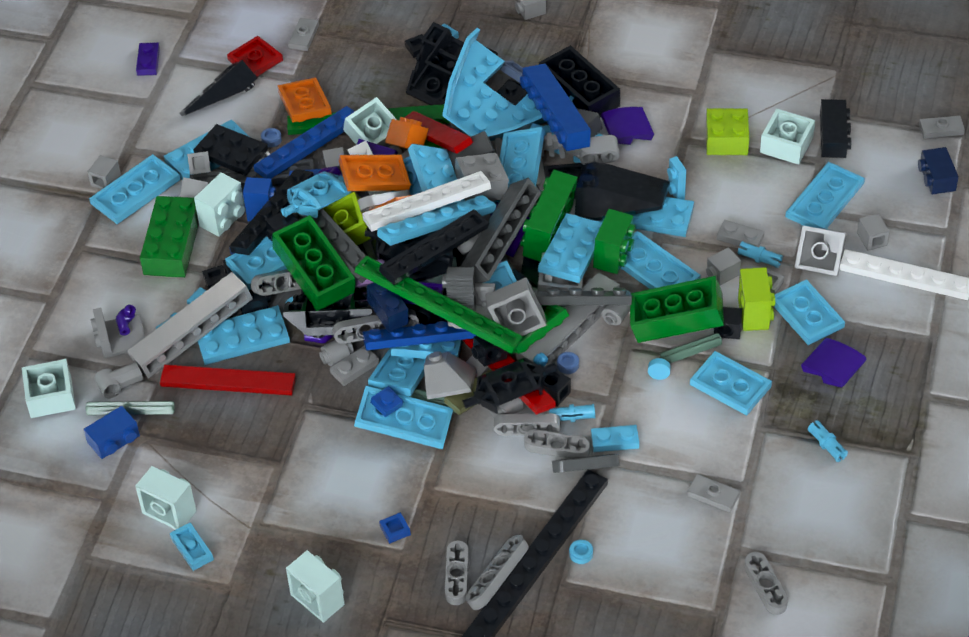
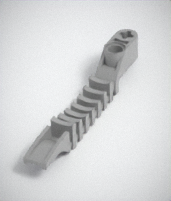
M551 132L546 133L544 136L541 157H545L544 150H549L550 157H555L554 150L559 149L560 159L566 158L565 154L570 153L580 159L583 165L592 162L612 163L617 161L620 156L618 139L614 135L590 137V147L566 151L563 145L559 144L557 136L552 135ZM495 138V141H491L495 153L500 157L502 140Z

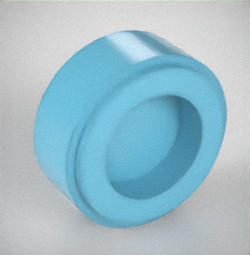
M656 358L649 362L648 374L653 379L663 380L670 375L671 366L667 360Z
M586 540L574 541L569 548L570 559L577 564L588 563L593 558V546Z

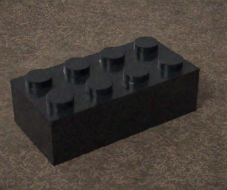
M571 45L539 62V65H547L567 96L574 97L572 103L576 109L597 112L599 117H601L603 112L620 107V88Z

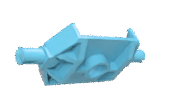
M323 171L287 189V199L290 205L282 208L281 213L284 217L292 213H298L317 218L318 210L345 197L351 191H347L343 176Z

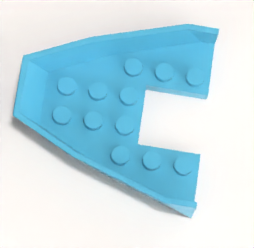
M476 28L466 38L450 77L442 116L470 137L485 131L490 141L495 140V138H503L504 133L530 129L532 123L540 125L547 122L543 120L541 112L536 109L535 103L532 99H529L528 94L515 106L485 84L503 66L505 61L476 40L480 29Z

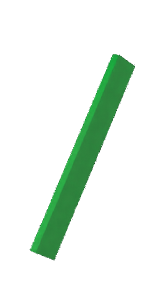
M444 104L387 108L397 120L415 111L442 124L450 123L442 116ZM332 112L331 115L322 118H312L303 122L293 123L290 116H287L288 135L303 134L336 112Z
M365 256L355 268L354 272L511 354L522 341L523 336L409 277L393 285L379 272L382 263L368 256Z

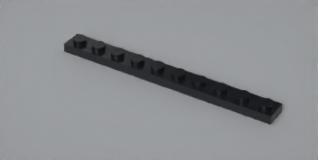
M589 469L585 472L462 637H495L608 485L607 478Z

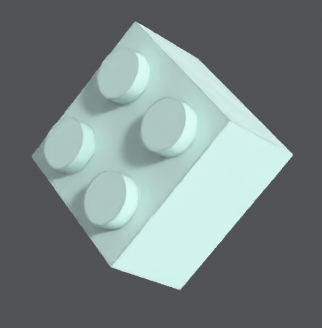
M376 97L346 117L343 130L356 145L358 139H362L387 147L390 144L385 143L391 119H397Z
M776 108L761 135L760 153L799 165L814 137L815 120Z
M222 172L194 197L199 226L218 237L228 230L245 212L241 182Z
M67 359L22 367L25 399L31 418L76 409Z
M151 466L135 486L142 513L174 529L186 525L196 513L190 483L183 478L170 475L164 469Z
M307 550L286 567L291 596L323 623L345 605L340 574L335 569H329L318 555L314 556Z

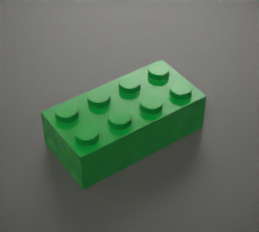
M554 169L551 176L546 177L543 185L544 190L541 191L536 201L537 205L533 206L529 215L530 219H526L522 231L525 234L520 245L523 247L522 256L541 262L542 252H546L566 213L570 214L573 208L578 177Z
M156 197L140 255L143 275L186 277L199 226L194 198Z
M311 215L272 233L274 251L316 311L355 293V277Z
M716 276L630 293L632 296L630 326L638 343L724 326L723 293Z

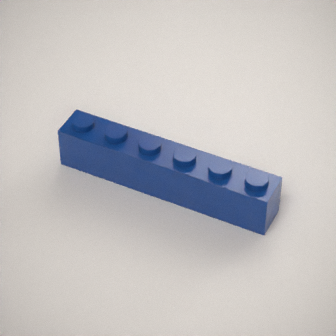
M540 64L524 67L520 77L521 87L525 88L529 99L533 100L536 109L541 112L543 120L547 121L551 132H554L557 136L559 144H562L566 151L590 147L591 129L547 65Z

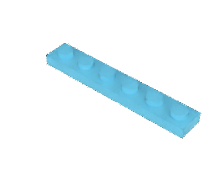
M483 195L476 196L470 200L460 201L454 205L444 206L438 210L425 212L422 215L406 218L403 221L380 227L377 230V236L391 246L440 230L473 209L481 216L491 214L495 211L496 204Z

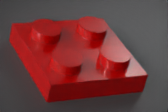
M259 36L254 37L227 54L228 60L231 63L243 60L256 76L283 61L282 54Z

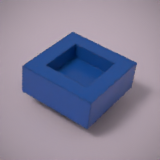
M389 386L371 397L370 403L384 417H387L403 406V400Z
M401 512L379 521L380 528L389 544L411 535L410 528Z

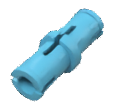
M743 241L740 243L741 248H738L739 255L755 259L757 263L763 262L776 268L780 267L781 263L779 261L782 262L783 255L767 251L762 246L756 247Z
M569 404V407L552 408L549 410V413L558 415L560 421L571 420V422H575L578 419L596 418L594 404L581 406Z
M815 421L816 426L812 422L808 427V431L819 441V446L822 449H826L836 462L845 459L848 451L839 444L836 436L833 433H829L820 421Z

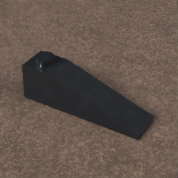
M243 60L232 63L214 79L216 83L213 82L203 90V94L194 98L180 112V115L190 114L244 90L246 92L254 87V81L257 79V76Z

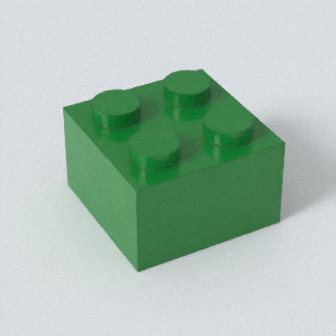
M608 209L595 238L593 268L618 275L620 268L625 267L628 259L627 252L632 251L635 241L632 239L636 229V225H633L634 215Z

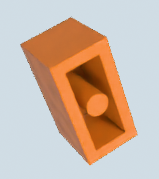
M400 117V120L391 119L385 143L408 149L411 144L424 146L428 128L422 127V122L403 117Z

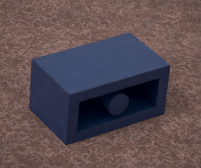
M947 148L922 150L921 159L918 160V169L920 172H923L924 184L926 187H929L931 195L956 191L959 176Z
M374 282L367 285V301L389 333L408 324V307L399 295Z

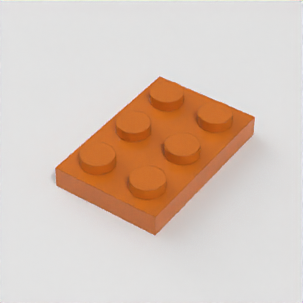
M316 77L277 85L278 93L292 123L303 122L312 118H322L332 114L331 107Z
M340 155L339 164L347 191H403L410 189L411 183L402 155Z

